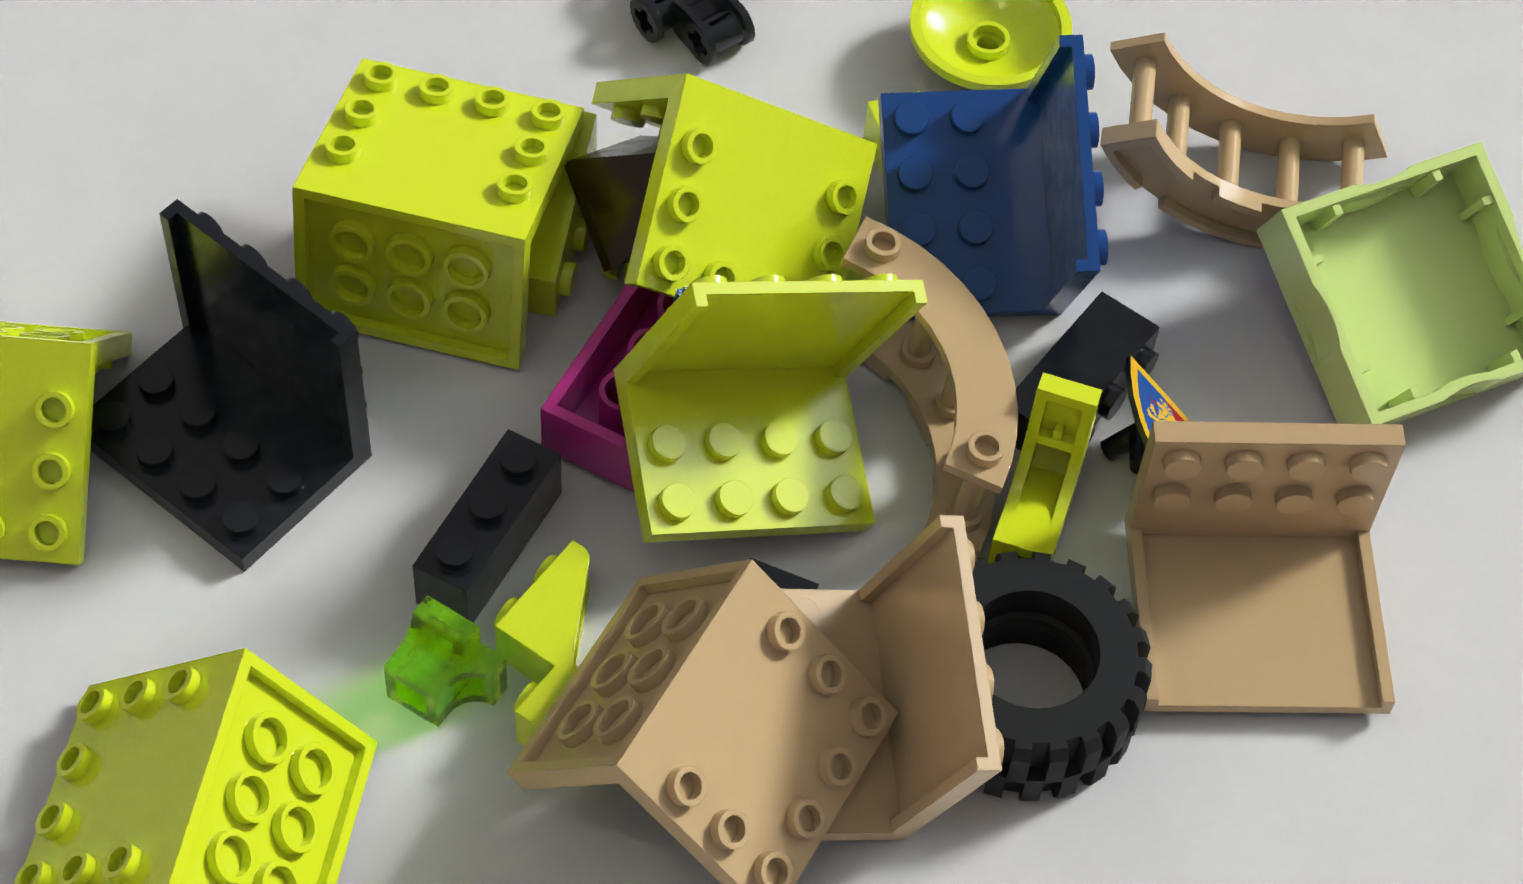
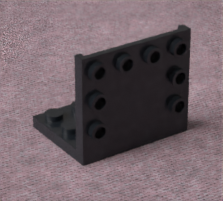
M176 199L161 211L159 215L183 329L93 404L91 451L245 572L372 456L366 411L367 403L362 377L363 369L358 344L359 334L354 324L343 313L336 310L328 311L312 299L309 291L298 280L292 277L285 279L270 268L262 255L248 244L240 246L225 235L219 224L205 212L197 214Z

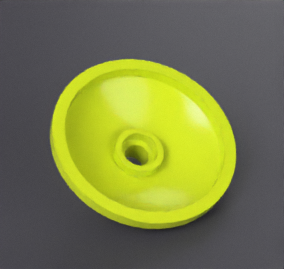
M914 0L910 11L909 32L912 44L923 62L939 76L956 85L971 90L1025 89L1031 83L1058 36L1072 35V20L1064 0Z

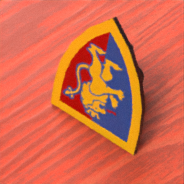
M1130 355L1126 358V382L1128 398L1135 422L1102 440L1100 445L1104 455L1110 461H1115L1129 453L1130 470L1138 475L1153 421L1190 420Z

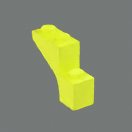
M574 540L568 544L558 557L552 554L542 562L535 573L533 584L519 599L517 597L509 599L498 612L494 622L497 657L533 680L523 689L514 705L516 741L524 746L577 670V659L590 592V581L588 578L590 557L586 548Z

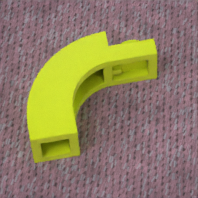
M1042 373L1016 471L992 539L987 564L994 563L997 553L1013 551L1017 552L1018 558H1031L1033 552L1052 554L1050 561H1053L1096 419L1095 415L1102 393L1101 389Z

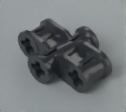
M631 0L630 12L638 31L647 41L651 43L659 41L664 37V31L672 28L694 57L704 65L715 62L718 58V53L737 43L744 46L754 41L755 38L753 21L746 8L738 0Z

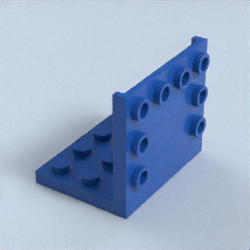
M1059 35L1031 83L1025 89L881 93L878 98L886 226L919 244L941 261L968 288L983 307L988 317L1062 314L1101 271L1100 265L1107 264V233L1105 229L1097 228L1096 207L1103 204L1104 182L1102 172L1100 170H1093L1092 148H1097L1099 143V119L1096 112H1089L1087 90L1094 88L1095 63L1092 54H1084L1083 35Z

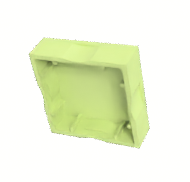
M1482 142L1413 164L1403 172L1387 180L1373 184L1352 185L1281 209L1256 230L1337 423L1398 424L1523 378V249L1517 235L1514 215Z

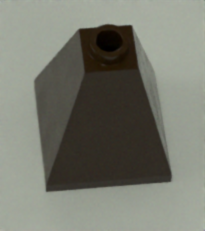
M640 135L567 161L565 165L566 173L604 272L625 265L630 261L659 136Z

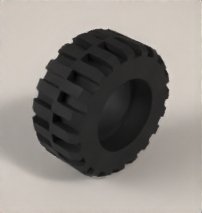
M1016 551L997 553L994 563L987 564L984 558L975 560V567L972 573L976 600L982 605L985 615V626L982 634L984 651L994 646L1010 643L1029 644L1040 647L1063 660L1075 673L1083 690V693L1075 699L1050 708L1022 707L1006 702L993 694L992 706L995 726L1003 736L1004 757L1001 763L1002 771L984 783L983 793L1002 798L1003 790L1019 792L1020 801H1039L1042 791L1051 790L1053 797L1058 799L1075 794L1079 779L1084 785L1091 786L1106 775L1108 766L1118 764L1126 753L1131 737L1135 734L1151 683L1152 663L1147 659L1151 648L1146 631L1142 627L1135 628L1139 615L1130 602L1125 598L1117 601L1114 598L1116 587L1103 576L1099 575L1094 580L1085 574L1086 566L1068 559L1066 565L1050 561L1052 554L1033 552L1031 558H1018Z

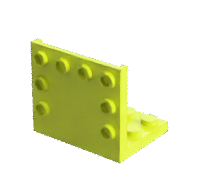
M362 58L292 186L295 279L305 286L313 300L328 311L336 310L348 317L358 333L519 370L526 355L531 242L583 127L584 108L561 103L554 99L538 98L507 91L500 87L480 85L449 78L442 74H431L395 66L388 62H377Z
M688 73L596 83L591 104L612 111L610 118L612 121L637 128H643L645 123L660 128L658 145L624 284L642 287L674 298L677 289L688 287L692 281L711 275L723 276L727 279V282H750L755 278L765 275H781L785 278V281H808L820 275L837 274L842 277V281L846 280L848 268L842 266V261L858 230L877 149L876 143Z
M884 273L868 277L865 280L842 281V277L837 274L820 275L808 281H785V278L781 275H765L755 278L750 282H727L725 277L719 275L705 276L692 281L687 289L667 308L660 319L645 333L642 339L614 369L643 543L866 531L874 525L875 519L846 377L928 303L923 280H898L897 275Z
M0 321V559L79 565L84 562L95 373L99 372V368H112L114 360L131 355L132 332Z
M247 648L89 685L78 702L76 708L77 718L67 746L58 758L56 764L57 774L49 797L36 819V833L25 864L17 873L14 884H337L378 742Z

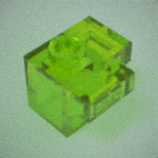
M428 595L412 613L409 630L401 645L383 666L387 697L436 727L442 724L452 710L464 703L484 702L494 706L508 688L506 657L480 642L478 625Z

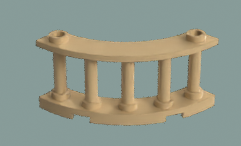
M1165 32L1111 42L1110 51L1120 69L1132 82L1129 123L1102 128L1100 146L1110 163L1135 190L1143 187L1158 198L1159 209L1183 223L1210 235L1238 244L1264 249L1256 230L1281 209L1302 203L1298 201L1300 160L1342 161L1340 189L1352 185H1363L1364 160L1388 157V148L1375 114L1352 117L1305 116L1272 110L1246 102L1214 86L1196 73L1177 53ZM1153 104L1167 113L1166 133L1158 119L1152 120ZM1189 127L1219 141L1216 176L1186 156ZM1241 148L1278 156L1276 197L1259 194L1238 186Z
M865 216L843 258L842 266L863 275L862 280L884 273L895 274L898 276V280H923L928 303L914 315V324L908 320L874 351L864 363L885 381L891 378L909 399L907 407L920 428L926 446L931 448L934 462L932 477L933 494L930 515L925 528L939 515L964 516L967 539L974 546L975 560H977L990 528L995 493L1001 494L1012 464L1017 440L1018 404L1015 381L1009 359L1000 337L983 307L968 288L941 261L919 244L896 230Z

